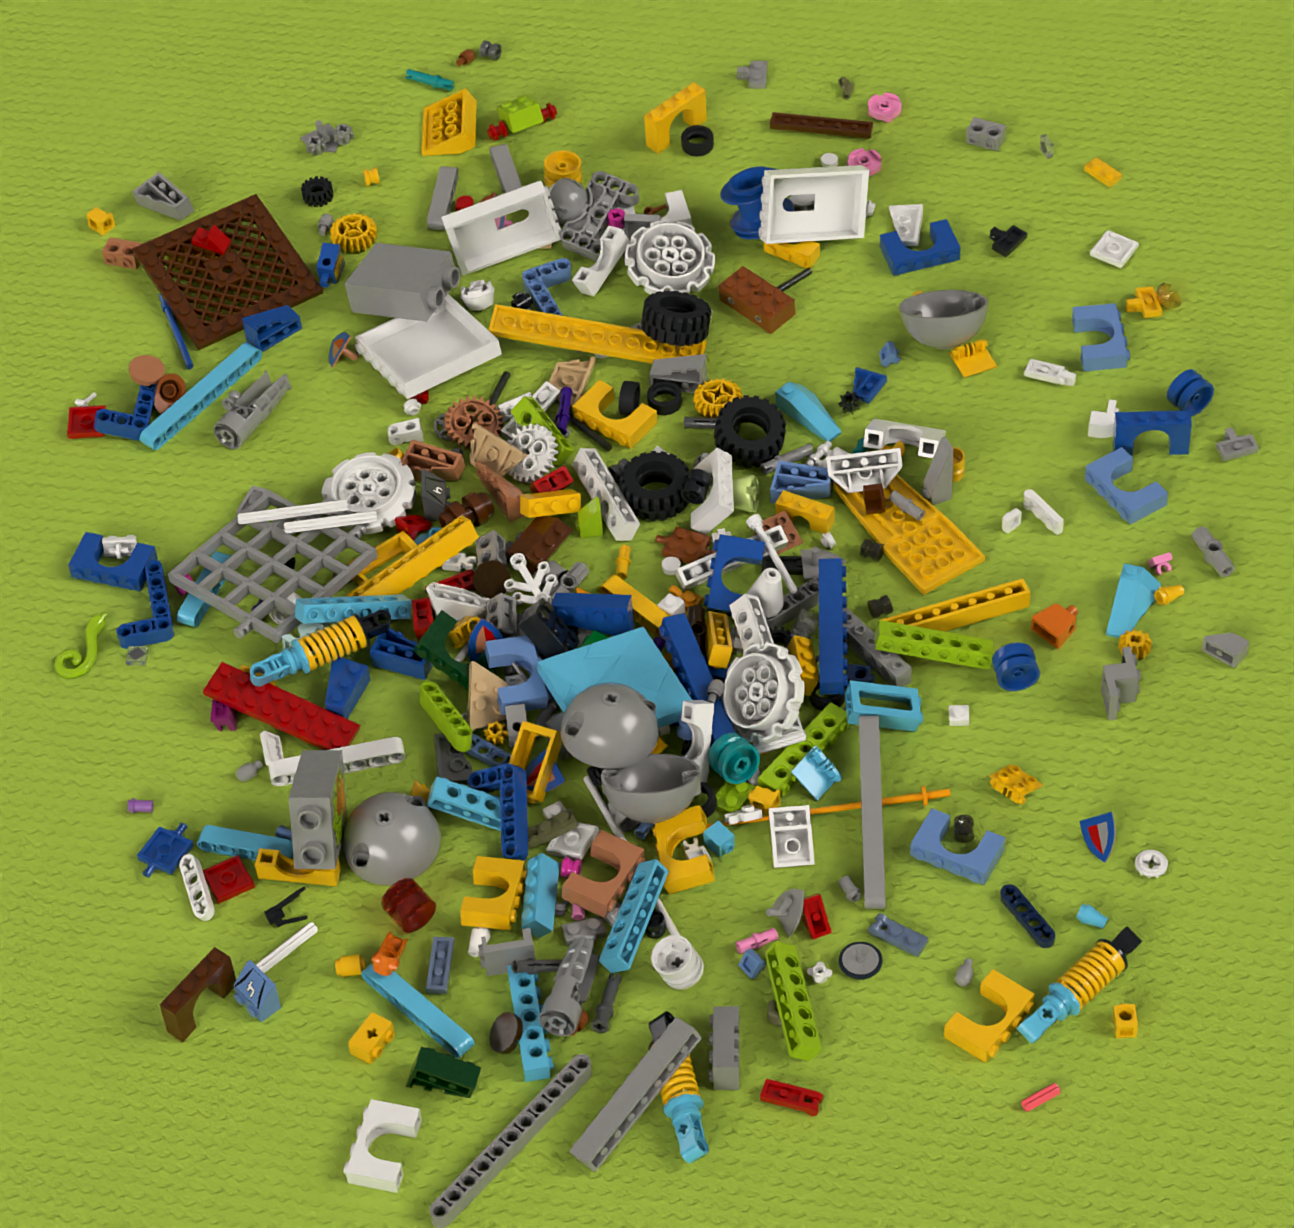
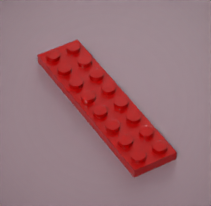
M221 662L203 689V695L322 750L350 746L360 730L359 724L270 683L260 687L254 686L250 681V674L224 662Z

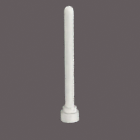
M759 514L752 515L746 520V523L750 529L756 531L760 540L765 542L764 547L781 573L791 593L795 594L797 587L762 528L763 520Z

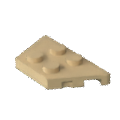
M590 357L589 361L580 362L577 359L570 362H559L555 365L549 383L560 391L563 387L572 389L571 410L572 406L584 394L596 364V357Z
M476 423L472 424L474 440H471L470 464L475 466V462L479 461L503 477L527 457L528 454Z
M471 661L469 664L468 725L472 728L473 732L480 728H487V723L491 724L496 722V720H498V723H503L507 720L506 714L501 715L497 693L498 688L508 686L507 682L475 661Z

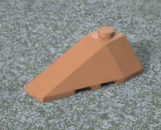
M475 462L477 476L509 522L524 517L525 515L520 513V495H524L521 490L481 462Z

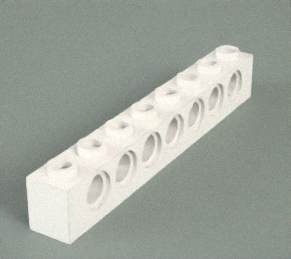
M744 594L729 605L732 618L737 627V633L743 645V651L757 643L765 645L768 642L774 644L759 597ZM799 716L789 730L783 729L782 735L803 730Z

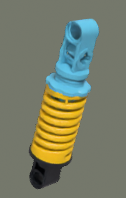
M378 610L363 618L354 613L350 617L343 619V621H338L336 624L324 627L323 630H317L316 633L312 632L309 636H303L301 639L292 640L291 648L282 649L281 653L274 654L265 660L253 664L250 668V681L254 686L260 687L274 680L281 679L290 673L292 675L296 674L301 669L307 674L317 669V665L322 667L324 662L329 664L331 660L336 661L338 657L343 658L344 653L346 655L351 654V650L356 652L360 648L370 647L369 639L386 633L389 630L391 615L386 610ZM378 620H384L386 623H379ZM260 672L263 676L258 677L254 674Z
M1128 926L1112 942L1107 939H1099L1095 947L1091 948L1056 982L1049 985V995L1042 999L1043 1005L1018 1026L1017 1030L1033 1044L1056 1020L1063 1021L1068 1015H1078L1083 1006L1087 1005L1094 996L1098 995L1099 991L1103 990L1110 981L1115 979V976L1128 968L1126 956L1133 952L1141 944L1142 940Z
M665 1011L649 1022L653 1041L649 1044L648 1051L664 1033L667 1026L675 1019L670 1012ZM690 1054L660 1090L664 1105L663 1111L668 1118H671L678 1138L681 1156L689 1164L709 1152L701 1123L702 1116L700 1110L703 1108L704 1103L699 1093Z

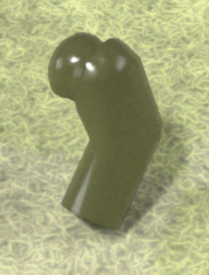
M769 1001L768 1021L777 1027H782L776 1001Z

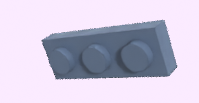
M433 937L426 984L427 993L447 994L455 944L454 937Z

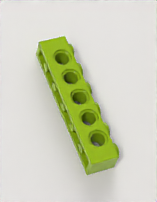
M879 620L874 634L875 650L989 670L994 655L993 640Z
M830 702L804 729L806 741L789 745L758 777V786L768 788L773 792L776 789L780 790V798L785 796L794 783L799 782L791 771L816 745L825 754L827 748L830 745H834L838 737L849 729L850 724L847 722L846 711Z
M775 941L764 952L789 1056L811 1061L822 1050L797 949L794 945Z

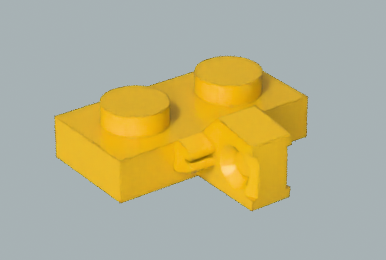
M1153 286L1136 288V297L1126 300L1125 308L1127 312L1142 311L1144 318L1162 316V309Z

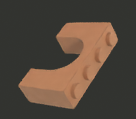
M601 830L591 844V856L614 867L618 875L610 881L595 882L572 872L562 886V899L605 918L609 912L614 911L618 898L624 896L628 883H631L638 864L645 862V858H643V848Z

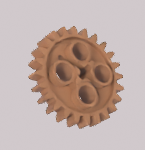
M474 395L473 400H470L466 396V401L459 398V404L453 402V407L449 406L448 412L445 413L444 425L445 431H448L447 437H452V443L458 441L457 447L463 444L464 450H466L468 446L471 447V440H474V429L472 427L470 429V424L472 425L473 423L479 424L499 437L504 424L502 422L503 416L500 415V409L495 410L496 404L490 406V400L483 402V397L477 400Z

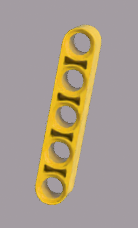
M614 574L611 575L599 587L600 593L631 595L634 620L656 637H661L659 627L662 624L663 618L670 615L620 577Z

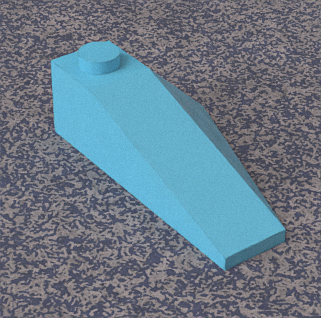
M787 382L775 391L776 406L824 441L831 442L841 434V430L816 395L803 385Z
M1124 563L1106 631L1107 636L1120 638L1121 634H1124L1126 630L1131 632L1142 615L1146 614L1150 605L1156 601L1154 593L1161 586V583L1144 567Z

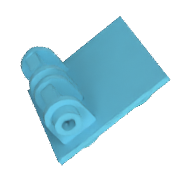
M816 745L791 771L816 801L821 798L835 781L839 782L842 779L841 772L835 768L830 759Z

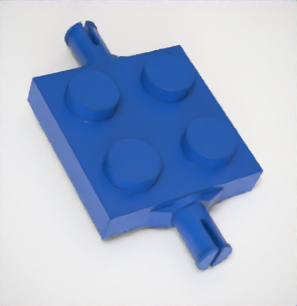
M181 822L175 831L166 830L159 826L138 853V860L148 864L147 868L142 872L145 877L150 878L156 869L172 875L179 866L181 858L194 846L193 841L182 836L188 828L185 823Z

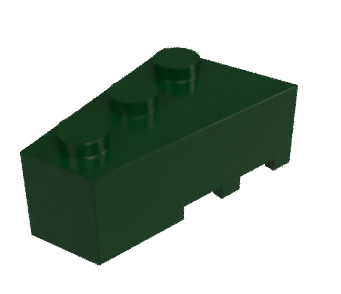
M421 1046L412 1065L406 1087L412 1088L413 1085L425 1086L426 1091H432V1088L444 1090V1094L471 1098L481 1067L476 1066L472 1062H465L456 1059L452 1055H445L436 1052L432 1048Z

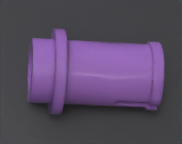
M132 798V800H128V812H132V814L135 812L152 813L153 800H136Z

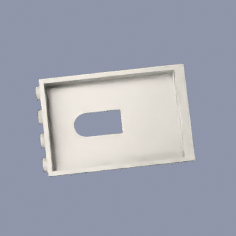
M863 165L764 170V176L762 177L763 193L761 194L762 211H760L761 228H759L760 239L766 244L864 238L869 169ZM815 194L814 210L785 211L783 208V200L789 195Z
M541 180L441 217L462 276L560 240L559 233L561 228L558 222L555 223L558 220L555 210H551L554 208L551 198L548 199L550 196L548 187H544ZM521 209L529 212L525 220L499 230L497 229L494 219Z

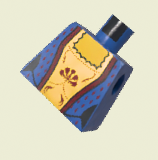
M323 242L317 263V272L320 279L319 285L327 288L330 283H338L345 262L340 245Z

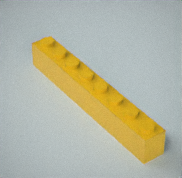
M462 515L344 597L396 595L405 589L411 588L415 582L427 577L431 571L441 567L445 561L457 556L462 549L471 546L479 538L471 520Z
M1022 578L881 620L945 632L1030 607V590Z

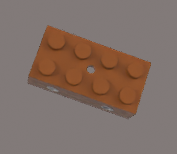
M744 266L718 285L720 301L770 334L796 314L795 300Z

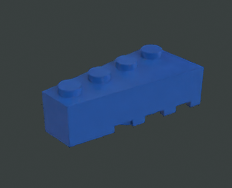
M555 593L552 602L553 609L558 616L565 620L566 625L591 631L595 630L612 636L634 630L631 595Z

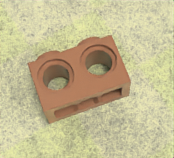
M109 237L102 250L104 263L137 270L140 263L133 254L132 248L142 243Z

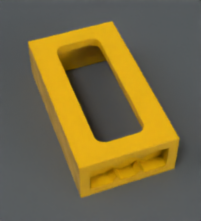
M401 531L374 547L377 550L378 557L351 581H355L358 586L362 585L368 580L364 575L396 556L409 552L418 545L404 531Z
M522 721L509 763L526 770L536 737L540 735L550 738L534 790H527V802L535 804V801L543 803L546 794L545 790L562 745L561 733Z

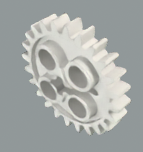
M529 424V427L523 425V431L517 429L518 434L512 433L513 439L507 440L508 443L528 454L526 458L509 472L513 479L522 483L528 482L531 484L532 481L538 480V477H544V473L549 474L548 468H554L552 461H557L554 457L558 453V451L554 450L558 446V444L554 443L556 438L552 436L551 431L538 424Z

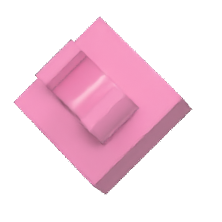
M1169 552L1153 557L1148 561L1150 568L1156 567L1155 572L1157 575L1162 574L1161 566H1164L1167 572L1171 571L1172 568L1168 562L1173 560Z

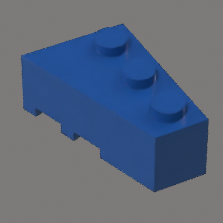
M288 305L242 318L246 342L262 352L302 329L300 316Z
M391 628L386 633L378 635L370 650L372 666L426 680L433 664L426 659L420 658L413 651L418 643L408 640L401 632H396Z
M339 657L336 661L332 660L325 700L327 710L348 719L370 682L368 665Z

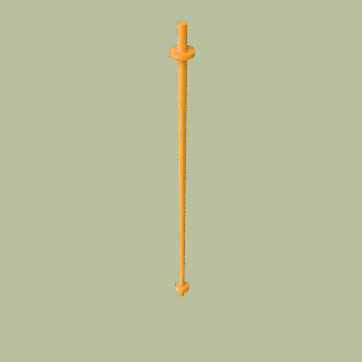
M921 786V793L882 798V806L921 800L923 806H928L929 799L950 797V789L926 792L925 786ZM861 801L810 809V815L860 809ZM769 815L763 816V818H759V819H755V820H751V821H747V822L740 821V822L735 823V824H729V822H727V823L721 822V823H722L724 826H730V825H738V824H745V823L768 821V820H769Z

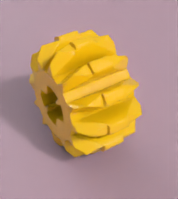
M1134 628L1132 632L1126 630L1124 634H1121L1118 643L1121 654L1123 647H1131L1132 654H1136L1137 660L1138 658L1144 660L1146 655H1149L1152 646L1148 633L1143 634L1142 629L1135 631Z

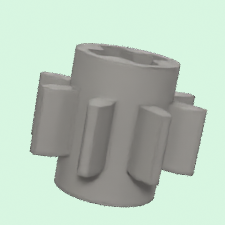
M346 124L337 125V129H333L334 141H337L340 145L349 144L350 139L353 140L354 138L352 127Z
M318 134L309 136L308 141H305L307 153L312 152L313 156L322 155L323 151L327 149L325 139H320Z

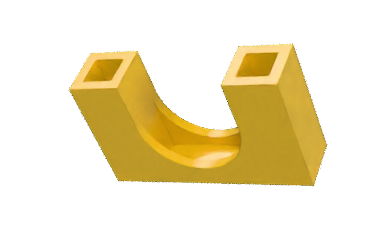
M693 82L645 114L646 146L657 154L669 147L670 126L674 118L681 111H683V121L690 126L701 125L707 121L706 90Z
M598 380L572 406L573 417L592 430H596L605 437L618 442L621 446L632 449L658 423L657 410L642 403L629 416L623 419L606 418L601 413L614 401V387Z
M700 805L687 808L669 820L655 823V827H653V833L657 839L655 849L659 855L658 861L669 871L662 887L666 888L669 895L715 882L714 867L707 854L688 860H675L672 858L676 846L681 841L703 834L708 829L707 818Z
M477 856L473 867L474 884L499 887L506 892L499 897L489 899L464 896L460 909L461 925L510 930L512 922L516 921V908L519 909L520 895L524 893V881H526L527 875L525 861Z
M994 969L981 982L980 995L1000 1006L1006 1014L1004 1019L997 1024L984 1026L976 1024L956 1012L944 1026V1038L985 1063L991 1057L994 1058L1001 1044L1006 1043L1010 1039L1011 1032L1015 1028L1017 1029L1023 1022L1026 1014H1031L1035 1008L1034 993Z

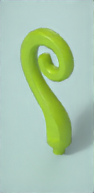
M101 612L100 615L95 614L87 624L85 631L87 655L82 663V656L76 650H65L57 656L55 669L61 677L67 679L78 678L92 668L97 657V637L106 625L105 620L108 617L105 612ZM68 658H73V665L77 667L66 668L64 662Z

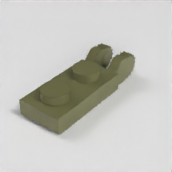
M569 808L537 824L535 827H528V848L537 847L542 843L545 844L578 827L579 824L572 809Z

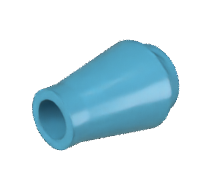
M1082 904L1076 916L1080 923L1102 929L1108 920L1107 917L1089 904Z

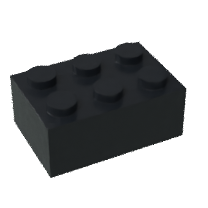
M543 598L524 611L518 624L519 628L546 659L574 650L579 643L577 634L566 626L565 620L558 616L553 606Z

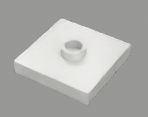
M1107 230L1090 251V256L1122 268L1138 248L1139 242Z
M578 822V827L551 840L546 848V852L550 855L569 857L570 859L582 861L600 830L598 826Z

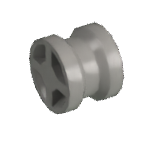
M231 391L228 394V398L222 401L223 407L229 411L241 394L237 391Z

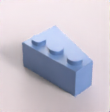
M778 460L770 488L771 503H776L783 490L809 499L830 497L834 480L828 476L827 468Z

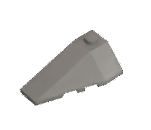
M945 436L941 437L924 479V488L922 490L923 497L933 506L952 499L953 447Z

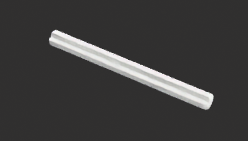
M344 499L239 513L237 519L238 523L242 525L347 511L349 504Z

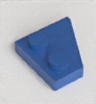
M856 367L853 393L856 392L857 398H860L862 402L870 404L887 382L886 375Z

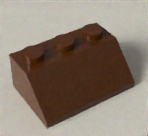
M549 516L536 517L506 551V554L510 557L516 553L523 554L527 561L526 568L533 575L538 571V564L543 561L548 562L567 540L573 529L559 518Z

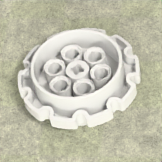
M662 220L650 223V228L641 227L631 236L630 244L626 246L625 265L628 266L627 273L631 280L637 286H645L644 291L648 294H655L656 292H664L666 290L690 294V291H700L709 282V277L714 271L715 254L711 253L712 245L703 233H695V227L679 221L677 223H670L669 220Z
M375 452L356 455L351 460L346 459L332 470L333 477L326 478L322 487L324 499L322 502L346 499L349 504L347 511L326 513L327 517L376 511L377 522L361 524L366 529L365 534L378 533L387 526L393 527L396 525L395 518L406 516L405 510L412 508L416 499L414 487L416 483L412 471L407 465L402 466L399 458L386 453L378 456ZM357 525L342 526L338 528L346 532H350Z
M768 642L765 645L760 643L751 645L743 651V657L735 658L727 671L724 683L725 688L721 699L734 730L748 742L756 744L759 742L771 743L782 737L783 729L789 730L799 715V708L804 699L805 687L804 681H801L800 677L802 669L797 658L794 655L788 654L787 648Z

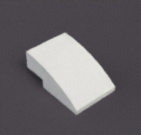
M809 805L769 808L774 868L815 865Z

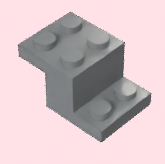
M1123 647L1121 663L1103 665L1101 692L1108 721L1116 720L1117 712L1120 711L1119 703L1136 702V694L1140 692L1138 681H1141L1140 670H1136L1137 658L1136 654H1132L1131 647Z

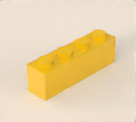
M708 611L705 621L706 632L704 634L707 662L709 666L715 669H727L733 649L727 614Z

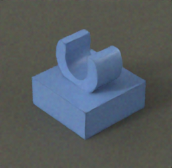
M887 341L879 351L882 366L888 367L891 362L898 364L901 360V357L897 356L900 351L895 349L894 342Z
M748 949L745 951L738 966L753 979L757 978L760 970L764 969L766 961H763L760 955L756 954L753 949Z

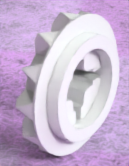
M1145 850L1137 855L1135 867L1141 876L1145 875L1148 879L1150 877L1158 878L1159 875H1164L1168 869V861L1165 855L1159 851ZM1151 860H1153L1154 863L1152 869L1149 868Z

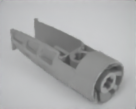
M265 370L264 374L236 400L229 411L214 425L213 431L216 438L228 448H240L259 424H262L286 391L292 389L287 375L284 374L272 384L269 374Z
M574 934L575 939L568 948L553 982H555L551 995L546 998L539 1015V1022L547 1032L558 1036H569L576 1030L582 1014L581 1006L587 1000L597 969L598 959H600V955L591 954L594 935Z

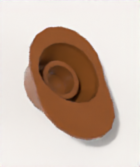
M166 374L157 384L154 405L160 414L164 413L185 394L186 385L179 375Z

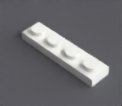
M546 381L532 397L546 411L561 395V391ZM513 417L502 428L501 435L512 440L511 434L517 435V429L523 431V427L516 423Z

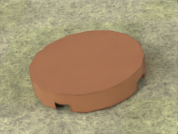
M150 355L135 357L130 362L128 369L131 379L143 386L156 385L165 375L164 364L158 358Z

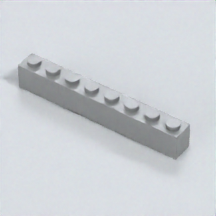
M678 1017L667 1026L660 1038L654 1042L653 1047L640 1060V1063L633 1072L627 1076L621 1087L615 1091L610 1101L600 1110L594 1121L588 1125L583 1135L573 1144L569 1152L580 1163L596 1173L702 1039L698 1032Z

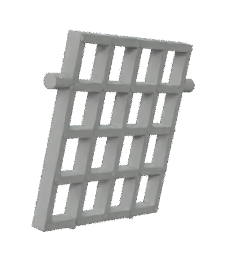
M268 490L247 509H243L241 513L262 511L270 505L276 508L297 505ZM310 515L274 520L271 524L267 521L250 523L248 525L257 529L260 533L246 544L234 537L238 531L247 525H240L238 517H236L196 551L191 552L184 561L168 573V577L172 584L240 622L241 624L233 630L237 638L242 639L251 630H254L273 642L278 643L282 640L281 636L289 634L302 623L295 618V605L285 600L299 587L313 594L314 596L311 598L332 597L378 556L376 548L359 539L366 533L365 527L361 524L355 526L349 533L334 527L303 531L299 536L294 537L283 531L285 522H292L295 519L307 520L319 517ZM320 533L335 539L322 552L308 545ZM273 538L284 544L285 547L271 558L259 551V549ZM224 544L236 551V553L222 564L209 557V555ZM346 547L361 554L349 566L334 559ZM297 553L312 560L299 572L284 565ZM249 558L262 567L249 578H246L234 570ZM197 565H201L212 571V573L200 583L196 584L184 577ZM323 567L338 574L324 587L310 579ZM273 573L288 580L274 593L260 586ZM226 579L238 587L224 599L210 592L219 582ZM249 593L263 600L250 613L235 606ZM275 608L289 615L276 628L261 621Z

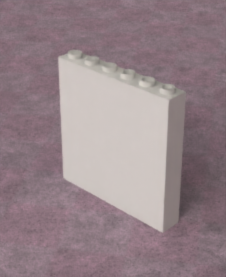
M449 294L445 297L443 306L440 309H436L427 322L395 318L355 337L357 352L362 354L365 360L370 362L373 368L378 370L383 378L388 379L390 385L395 386L399 394H403L407 399L502 354L499 340Z

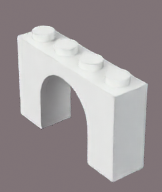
M682 190L665 193L668 213L661 218V221L669 220L670 223H677L679 221L692 226L691 216ZM620 202L618 209H622L625 214H636L633 206Z
M873 419L865 429L863 447L882 450L886 444L902 441L904 444L918 447V456L933 458L941 437L945 436L946 430Z
M716 448L693 468L704 470L712 477L710 485L713 486L709 496L691 513V528L704 535L708 534L734 512L732 455L719 448Z
M371 1099L369 1106L364 1109V1120L362 1125L358 1126V1138L356 1143H353L351 1146V1158L345 1163L344 1174H346L347 1181L350 1184L398 1193L404 1175L402 1164L375 1158L368 1152V1149L377 1137L384 1134H398L416 1138L422 1122L421 1111L419 1108Z

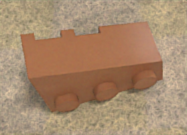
M416 440L411 441L401 460L402 466L407 465L410 468L415 481H421L422 469L435 474L445 481H458L465 468L462 454Z

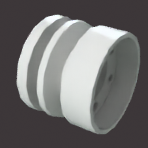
M680 935L667 936L661 939L652 950V965L669 987L676 990L687 989L696 984L701 978L704 969L703 960L685 937Z

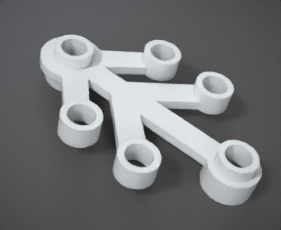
M521 553L514 554L510 558L511 565L515 570L520 571L526 583L508 579L504 582V587L507 592L522 590L532 592L534 595L528 596L523 595L521 592H515L512 597H521L516 600V605H521L523 602L534 604L541 598L552 604L550 592L552 587L558 584L557 577L554 574L548 575L545 579L546 584L543 591L541 592L539 589L544 575L550 572L549 564L545 561L540 562L536 576L533 579L526 568L527 561L525 556Z

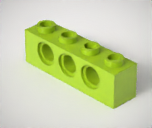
M524 396L510 411L514 416L515 422L522 427L523 425L529 427V424H538L552 432V436L556 438L554 443L558 444L554 448L558 453L554 455L557 461H552L553 465L561 466L575 451L535 398Z

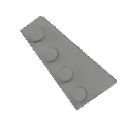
M739 1006L714 1007L713 1015L709 1016L710 1028H713V1033H709L710 1046H713V1051H709V1063L713 1064V1069H709V1082L714 1083V1090H740Z

